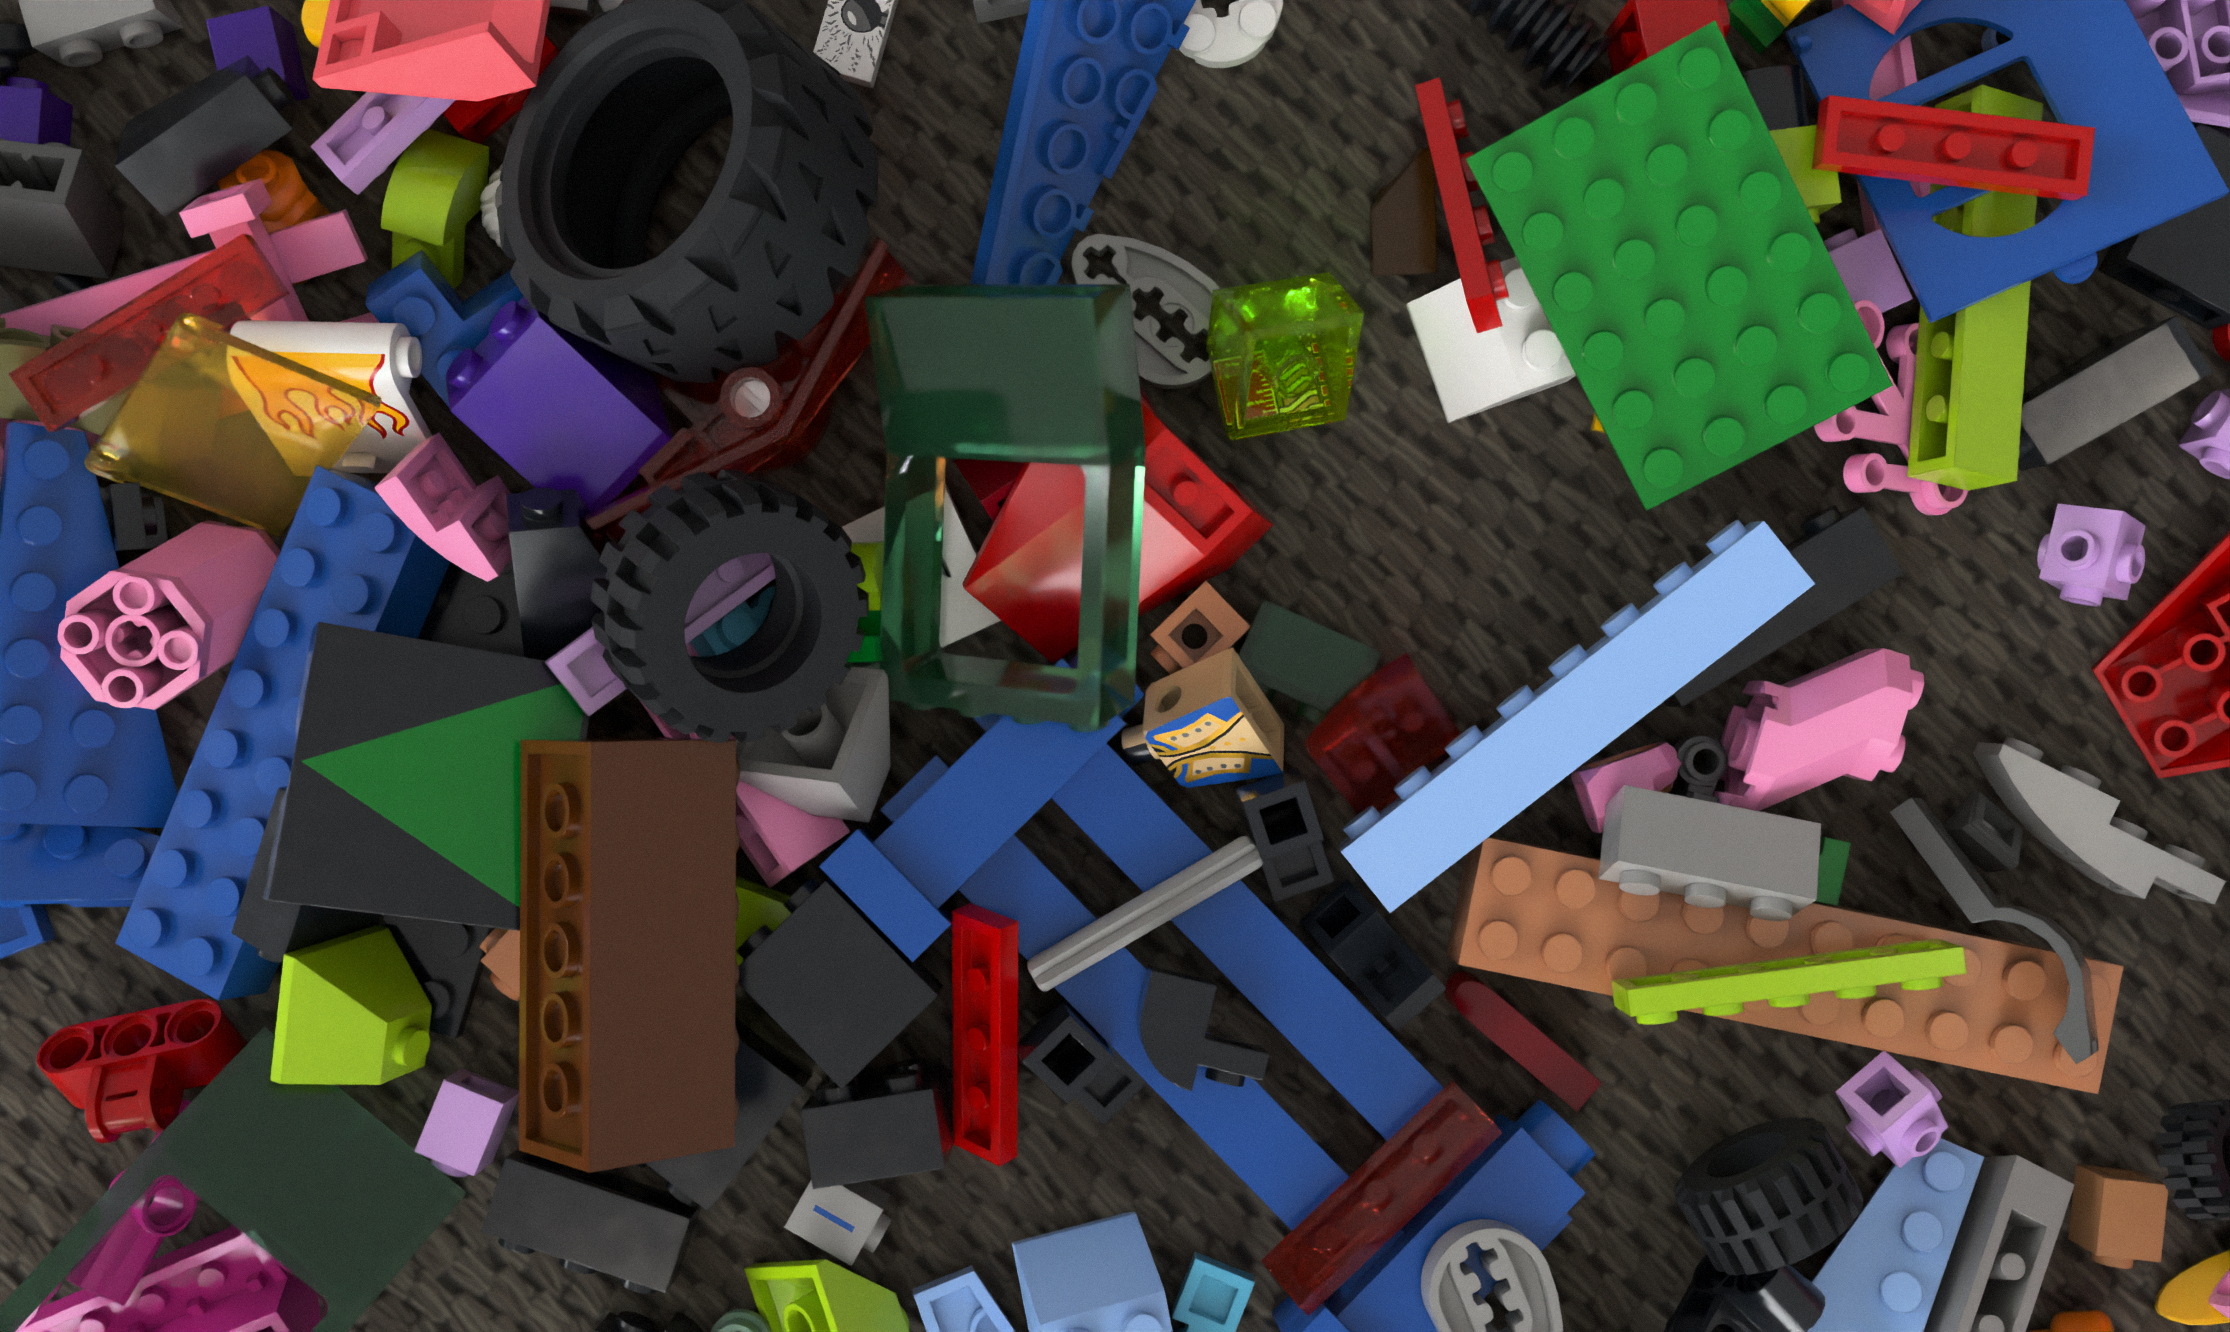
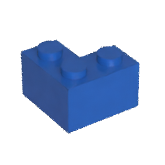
M421 249L368 285L365 305L380 323H402L407 327L410 336L416 337L419 340L422 349V369L420 373L450 408L446 373L451 363L463 350L467 348L475 350L490 333V325L499 310L510 301L518 303L524 295L514 282L510 274L511 270H509L462 301Z

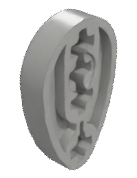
M1095 234L1087 236L1078 243L1072 256V271L1081 304L1094 330L1111 354L1115 355L1119 362L1133 376L1157 388L1180 389L1197 384L1214 372L1212 358L1205 362L1201 358L1196 357L1188 363L1181 357L1185 346L1179 339L1171 337L1165 343L1159 340L1157 337L1161 329L1159 322L1150 315L1142 321L1136 319L1134 315L1137 310V304L1132 299L1138 293L1146 298L1154 292L1161 295L1162 298L1159 303L1161 313L1170 319L1178 312L1184 315L1186 320L1182 329L1185 334L1193 339L1199 337L1201 333L1208 336L1210 340L1206 350L1211 355L1209 347L1230 343L1233 328L1232 313L1227 298L1210 277L1173 253L1134 238ZM1106 251L1111 252L1114 255L1111 267L1116 273V278L1125 286H1122L1113 277L1109 279L1104 274H1099L1094 279L1087 277L1089 262L1085 258L1086 255L1092 252L1100 257Z
M1471 1220L1459 1224L1444 1233L1429 1251L1421 1274V1294L1424 1306L1437 1332H1563L1559 1296L1549 1265L1536 1245L1519 1230L1497 1220ZM1475 1242L1482 1250H1487L1480 1255L1481 1263L1484 1269L1496 1281L1502 1280L1493 1287L1498 1301L1510 1311L1505 1315L1507 1326L1502 1330L1497 1331L1491 1323H1488L1494 1318L1490 1305L1479 1294H1473L1481 1288V1282L1466 1263H1461L1468 1258L1466 1247L1471 1243Z

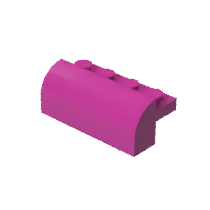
M258 1215L151 1260L125 1306L82 1289L23 1314L14 1332H318L320 1306L317 1288L300 1248L297 1247L286 1252L262 1216Z

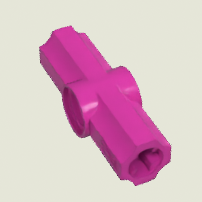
M181 1100L175 1126L169 1131L158 1132L138 1166L129 1167L122 1171L110 1184L106 1194V1207L109 1213L68 1279V1282L114 1303L125 1306L164 1238L175 1235L184 1229L193 1218L197 1207V1194L194 1187L231 1126L228 1123L229 1120L190 1101ZM155 1194L152 1204L148 1207L151 1198Z

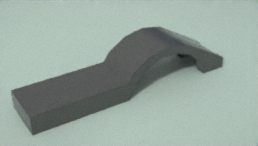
M1911 797L1890 811V814L1971 923L2000 920L2021 924L2048 941L2064 963L2070 986L2066 1014L2053 1034L2076 1064L2099 1051L2091 972L2076 940L2052 918L2021 906H2003L1924 799Z

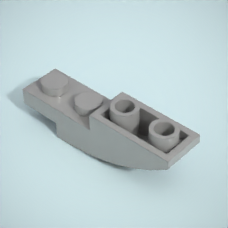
M2006 737L2003 744L1978 742L1973 754L1988 782L2006 807L2035 838L2081 874L2118 894L2145 899L2154 883L2182 898L2210 904L2216 903L2226 881L2202 870L2206 860L2199 855L2171 844H2166L2164 850H2161L2144 841L2148 834L2145 829L2126 820L2113 817L2120 800L2098 790L2101 784L2100 779L2085 771L2063 765L2061 770L2058 771L2040 762L2044 754L2041 750L2014 738Z

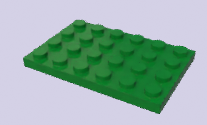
M1716 21L1710 22L1465 159L1646 511L1893 386Z

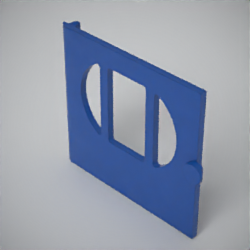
M1922 0L1908 14L1894 35L1887 32L1849 4H1846L1786 32L1790 48L1819 103L1829 95L1873 100L1869 97V90L1877 66L1896 44L1917 31L1947 23H1969L1988 27L2010 38V41L1875 101L1919 106L2016 62L2024 61L2029 66L2058 123L2095 128L2088 195L2075 201L2063 200L2055 211L2038 224L2006 236H1967L1948 230L1932 220V217L1991 192L1990 190L1947 186L1924 197H1918L1907 180L1855 174L1930 323L2051 271L2054 272L2059 280L2065 283H2081L2089 278L2097 267V251L2218 200L2230 192L2125 0Z

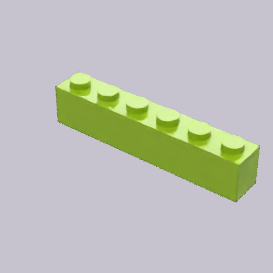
M1983 84L1935 105V108L2037 121H2042L2043 103ZM1931 183L1929 194L1949 185ZM1991 191L1932 217V220L1948 230L1967 236L1999 237L2015 234L2035 225L2037 196ZM2031 280L1932 323L1929 322L1920 304L1907 477L1968 491L2017 481Z

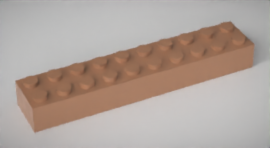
M1492 835L1466 855L1447 950V956L1458 965L1613 996L1611 980L1937 938L1963 946L1967 974L1942 977V987L1929 990L1901 989L1900 982L1876 985V995L1858 999L1836 998L1834 991L1809 994V1004L1797 1007L1769 1006L1768 999L1743 1002L1744 1011L1741 1013L1714 1017L2099 1094L2124 966L2084 956L2091 972L2099 1051L2076 1064L2053 1034L2066 1014L2070 991L2064 963L2054 949L1814 901L1788 920L1768 921L1751 916L1750 908L1729 904L1720 908L1696 907L1686 903L1684 895L1660 891L1655 895H1635L1622 891L1619 888L1618 882L1598 879L1600 857ZM1702 1008L1684 1010L1703 1014Z

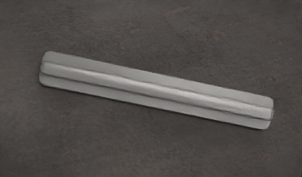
M1249 836L1237 838L1030 958L1027 962V967L1036 985L1042 991L1054 988L1259 869L1263 862L1255 843Z

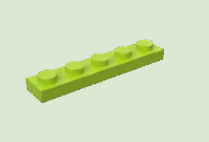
M1935 938L1611 980L1614 1006L1630 1017L1636 1016L1638 1024L1654 1025L1676 1021L1678 1019L1677 1011L1702 1008L1703 1014L1707 1016L1734 1015L1744 1011L1743 1002L1768 999L1769 1006L1771 1007L1803 1006L1810 1003L1809 994L1834 991L1835 997L1840 999L1866 998L1876 995V985L1900 982L1901 989L1904 990L1935 989L1943 986L1942 977L1967 974L1963 946Z

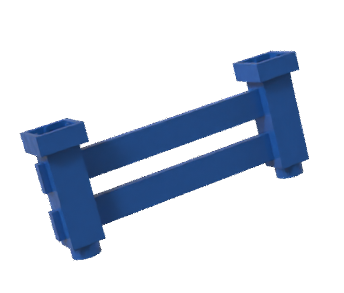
M1090 641L1068 663L1061 659L1043 677L1028 665L974 718L986 733L950 768L936 755L880 809L893 822L888 829L878 838L867 827L857 829L819 867L912 962L951 925L952 914L942 904L957 890L972 904L1018 921V951L1029 961L1035 955L1098 920L1015 836V833L1050 798L1143 893L1213 852L1107 744L1126 724L1121 718L1144 697V694L1108 654L1094 642ZM1241 880L1234 882L1172 918L1171 921L1429 1184L1394 1222L1253 1078L1245 1077L1243 1087L1227 1085L1206 1078L1207 1067L1198 1065L1192 1091H1189L1171 1083L1158 1072L1147 1056L1137 1030V1008L1146 968L1125 947L1054 987L1338 1277L1324 1294L1308 1278L1299 1284L1271 1312L1281 1332H1437L1423 1303L1421 1274L1429 1251L1444 1233L1459 1224L1471 1220H1497L1519 1230L1542 1251L1572 1220L1567 1212L1586 1193L1573 1178L1596 1154L1554 1110L1540 1099H1537L1516 1122L1500 1114L1484 1129ZM1474 1242L1466 1247L1468 1258L1461 1263H1466L1478 1276L1481 1288L1473 1294H1479L1484 1299L1501 1280L1496 1281L1484 1269L1480 1255L1487 1250H1482Z

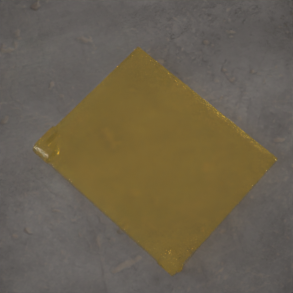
M182 313L178 316L121 406L85 457L84 464L95 475L120 484L124 483L125 480L132 483L139 482L140 486L257 529H264L268 533L279 536L296 515L316 466L333 468L380 408L381 397L221 331L222 325L193 313Z

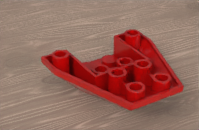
M1101 358L1054 406L962 585L968 593L1050 662L1054 663L1086 646L1090 641L1093 642L1226 571L1274 524L1230 481L1226 483L1159 419L1147 401Z
M2230 531L2091 668L2158 779L2230 767Z

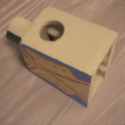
M1230 648L1151 683L1146 690L1143 724L1123 730L1122 746L1128 761L1132 765L1136 766L1161 759L1180 785L1191 788L1283 773L1284 723L1234 648Z

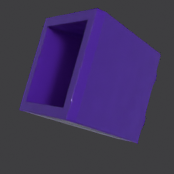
M525 297L518 303L510 301L494 317L488 336L475 350L471 348L463 350L448 368L446 385L450 411L535 488L545 487L555 490L576 489L594 517L597 518L673 439L654 378L636 364L549 321L548 315L534 309Z

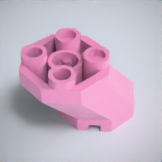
M207 520L198 523L123 567L111 570L66 602L65 619L59 624L57 637L61 645L60 658L95 701L107 702L114 707L120 708L140 707L153 710L168 703L235 660L281 551L264 529L246 526L236 527L225 525L227 523Z
M1885 648L1864 649L1782 685L1768 681H1748L1742 693L1754 697L1747 708L1734 705L1728 714L1720 741L1728 757L1727 770L1720 779L1724 781V792L1714 791L1713 797L1719 798L1718 803L1760 811L1840 776L1872 781L1879 770L1889 773L1894 772L1901 763L1905 751V737L1901 735L1907 712L1916 706L1924 688L1923 673L1911 669L1910 657L1908 655Z

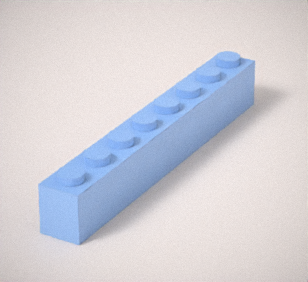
M1736 520L1723 528L1706 543L1712 551L1708 556L1692 568L1685 561L1672 568L1653 584V587L1659 593L1639 610L1633 603H1629L1600 626L1606 635L1586 651L1580 644L1570 648L1548 667L1554 675L1534 692L1528 685L1519 688L1497 706L1496 709L1502 716L1482 732L1476 725L1465 730L1445 747L1450 757L1431 772L1424 765L1417 768L1394 787L1393 790L1399 796L1396 800L1380 812L1373 805L1369 806L1343 827V831L1348 837L1340 843L1341 853L1389 913L1815 585L1813 580L1765 521L1750 522L1744 527L1739 520Z

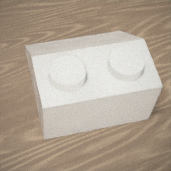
M1515 257L1500 262L1509 298L1497 301L1502 327L1481 333L1476 332L1466 302L1461 278L1406 305L1448 423L1565 383L1576 376Z

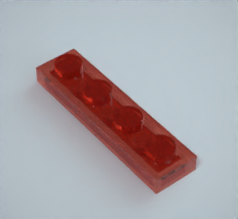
M243 233L8 374L48 432H59L232 329L237 321L247 320L290 293L252 235Z
M1452 1080L1271 1250L1261 1262L1297 1306L1309 1316L1502 1134L1501 1130Z

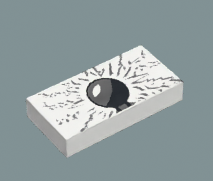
M828 0L813 52L838 70L843 80L873 88L899 0Z

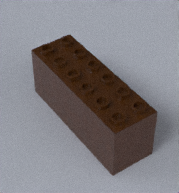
M669 737L521 740L520 1151L592 1173L735 1147V1122L739 1113L738 1100L735 1094V1055L739 1047V1036L735 1026V989L739 981V967L736 961V920L739 915V899L736 893V853L740 843L739 831L736 825V787L740 778V767L736 758V739H729L724 743L703 741L701 738Z

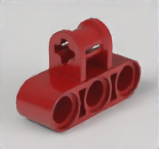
M195 999L62 1028L52 1034L41 1045L37 1054V1065L73 1106L85 1109V1119L90 1134L98 1143L106 1144L116 1142L122 1133L150 1128L154 1132L171 1130L178 1119L183 1090L217 1083L237 1073L246 1063L249 1055V1044L216 1001Z

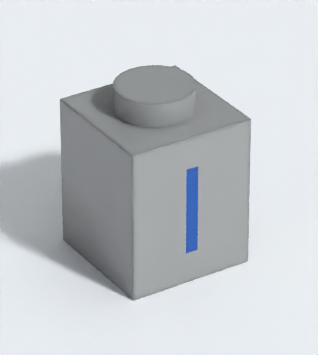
M810 1181L784 1228L852 1266L862 1248L873 1253L885 1234L892 1218L882 1212L890 1194L868 1181L813 1189L812 1181Z

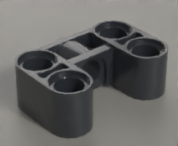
M1706 1255L1697 1265L1693 1274V1280L1674 1314L1667 1321L1664 1332H1807L1821 1317L1825 1307V1296L1793 1264L1762 1273L1729 1275L1726 1271L1719 1272L1715 1269Z

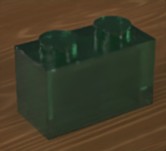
M1266 600L1260 601L1250 622V628L1246 631L1237 654L1268 701L1272 703L1276 692L1299 702L1295 712L1296 715L1328 729L1331 728L1334 719L1344 723H1351L1382 652Z

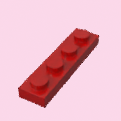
M1439 77L1417 84L1415 89L1466 302L1476 332L1481 333L1503 326L1497 301L1509 298L1500 260L1496 259L1487 262L1483 246L1496 242L1486 204L1477 207L1473 206L1470 193L1481 189L1465 160L1473 155V151L1460 154L1457 140L1469 137L1460 99L1447 103Z
M1829 95L1819 102L1812 169L2075 201L2088 195L2095 128Z
M969 903L952 911L954 1145L1000 1167L1017 1157L1018 921Z

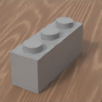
M1624 785L1605 806L1598 879L1618 882L1619 888L1622 891L1635 895H1655L1663 891L1684 895V901L1696 907L1720 908L1729 904L1750 908V915L1758 919L1768 921L1788 920L1817 900L1821 823Z

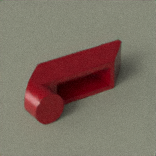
M1458 972L1449 978L1445 985L1447 989L1444 991L1448 1003L1578 1112L1601 1085V1082L1474 974Z

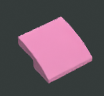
M440 433L419 443L374 487L390 509L409 529L440 555L463 570L488 582L498 577L512 559L506 494H511L499 475L477 486Z

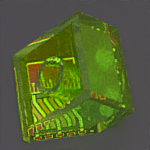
M1330 272L1213 290L1207 350L1225 432L1231 441L1346 420L1364 311Z

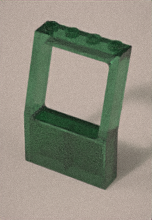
M904 284L866 296L865 303L887 454L881 614L882 661H880V670H884L888 676L889 700L906 702V706L912 710H927L936 707L958 709L959 714L965 717H981L989 714L1012 716L1013 721L1018 724H1037L1045 721L1067 723L1071 730L1077 732H1091L1108 726L1110 719L1134 704L1146 446L1130 284ZM946 458L1077 465L1083 470L1085 474V502L1077 669L952 655L942 650L939 635Z
M264 1026L134 1161L0 1306V1332H21L153 1187L163 1180L177 1182L322 1300L325 1307L324 1313L309 1332H347L466 1195V1192L423 1156L416 1153L411 1146L338 1086L329 1084H279L271 1081L275 1034Z

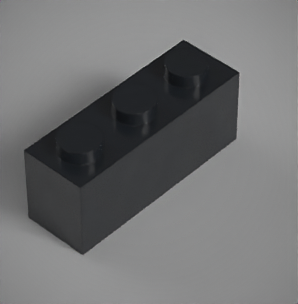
M518 1148L505 1158L481 1232L498 1237V1243L505 1249L513 1252L531 1254L537 1250L560 1258L559 1263L561 1266L577 1273L592 1274L598 1270L619 1277L620 1284L634 1292L654 1294L658 1290L666 1293L679 1276L701 1206L699 1204L695 1207L688 1206L669 1192L606 1171L588 1173L520 1151Z

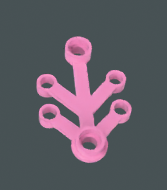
M1854 301L1853 304L1875 349H1877L1882 342L1885 329L1882 313L1877 305L1871 301ZM1919 323L1894 326L1887 335V353L1892 361L1899 364L1898 385L1896 387L1882 361L1893 386L1871 397L1880 414L1857 410L1855 406H1852L1814 425L1816 434L1821 440L1825 442L1847 441L1854 437L1898 445L1908 463ZM1878 453L1852 455L1847 459L1843 469L1844 482L1850 491L1854 493H1868L1889 489L1907 492L1914 506L1925 515H1943L1952 508L1961 505L1968 493V490L1907 477L1908 466L1887 464L1883 456Z

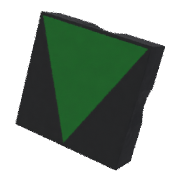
M318 622L312 629L295 720V749L288 787L280 802L263 899L520 931L521 740L586 739L590 716H587L543 660Z

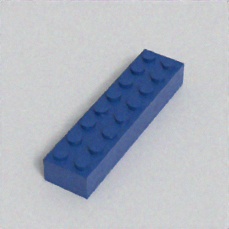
M318 465L314 470L115 943L218 1001L267 993L280 964L262 958L256 953V947L238 938L231 932L278 788L288 787L296 743L295 720L312 629L318 622L418 639L450 564L449 560L420 539L390 509L374 487L377 483L363 476Z

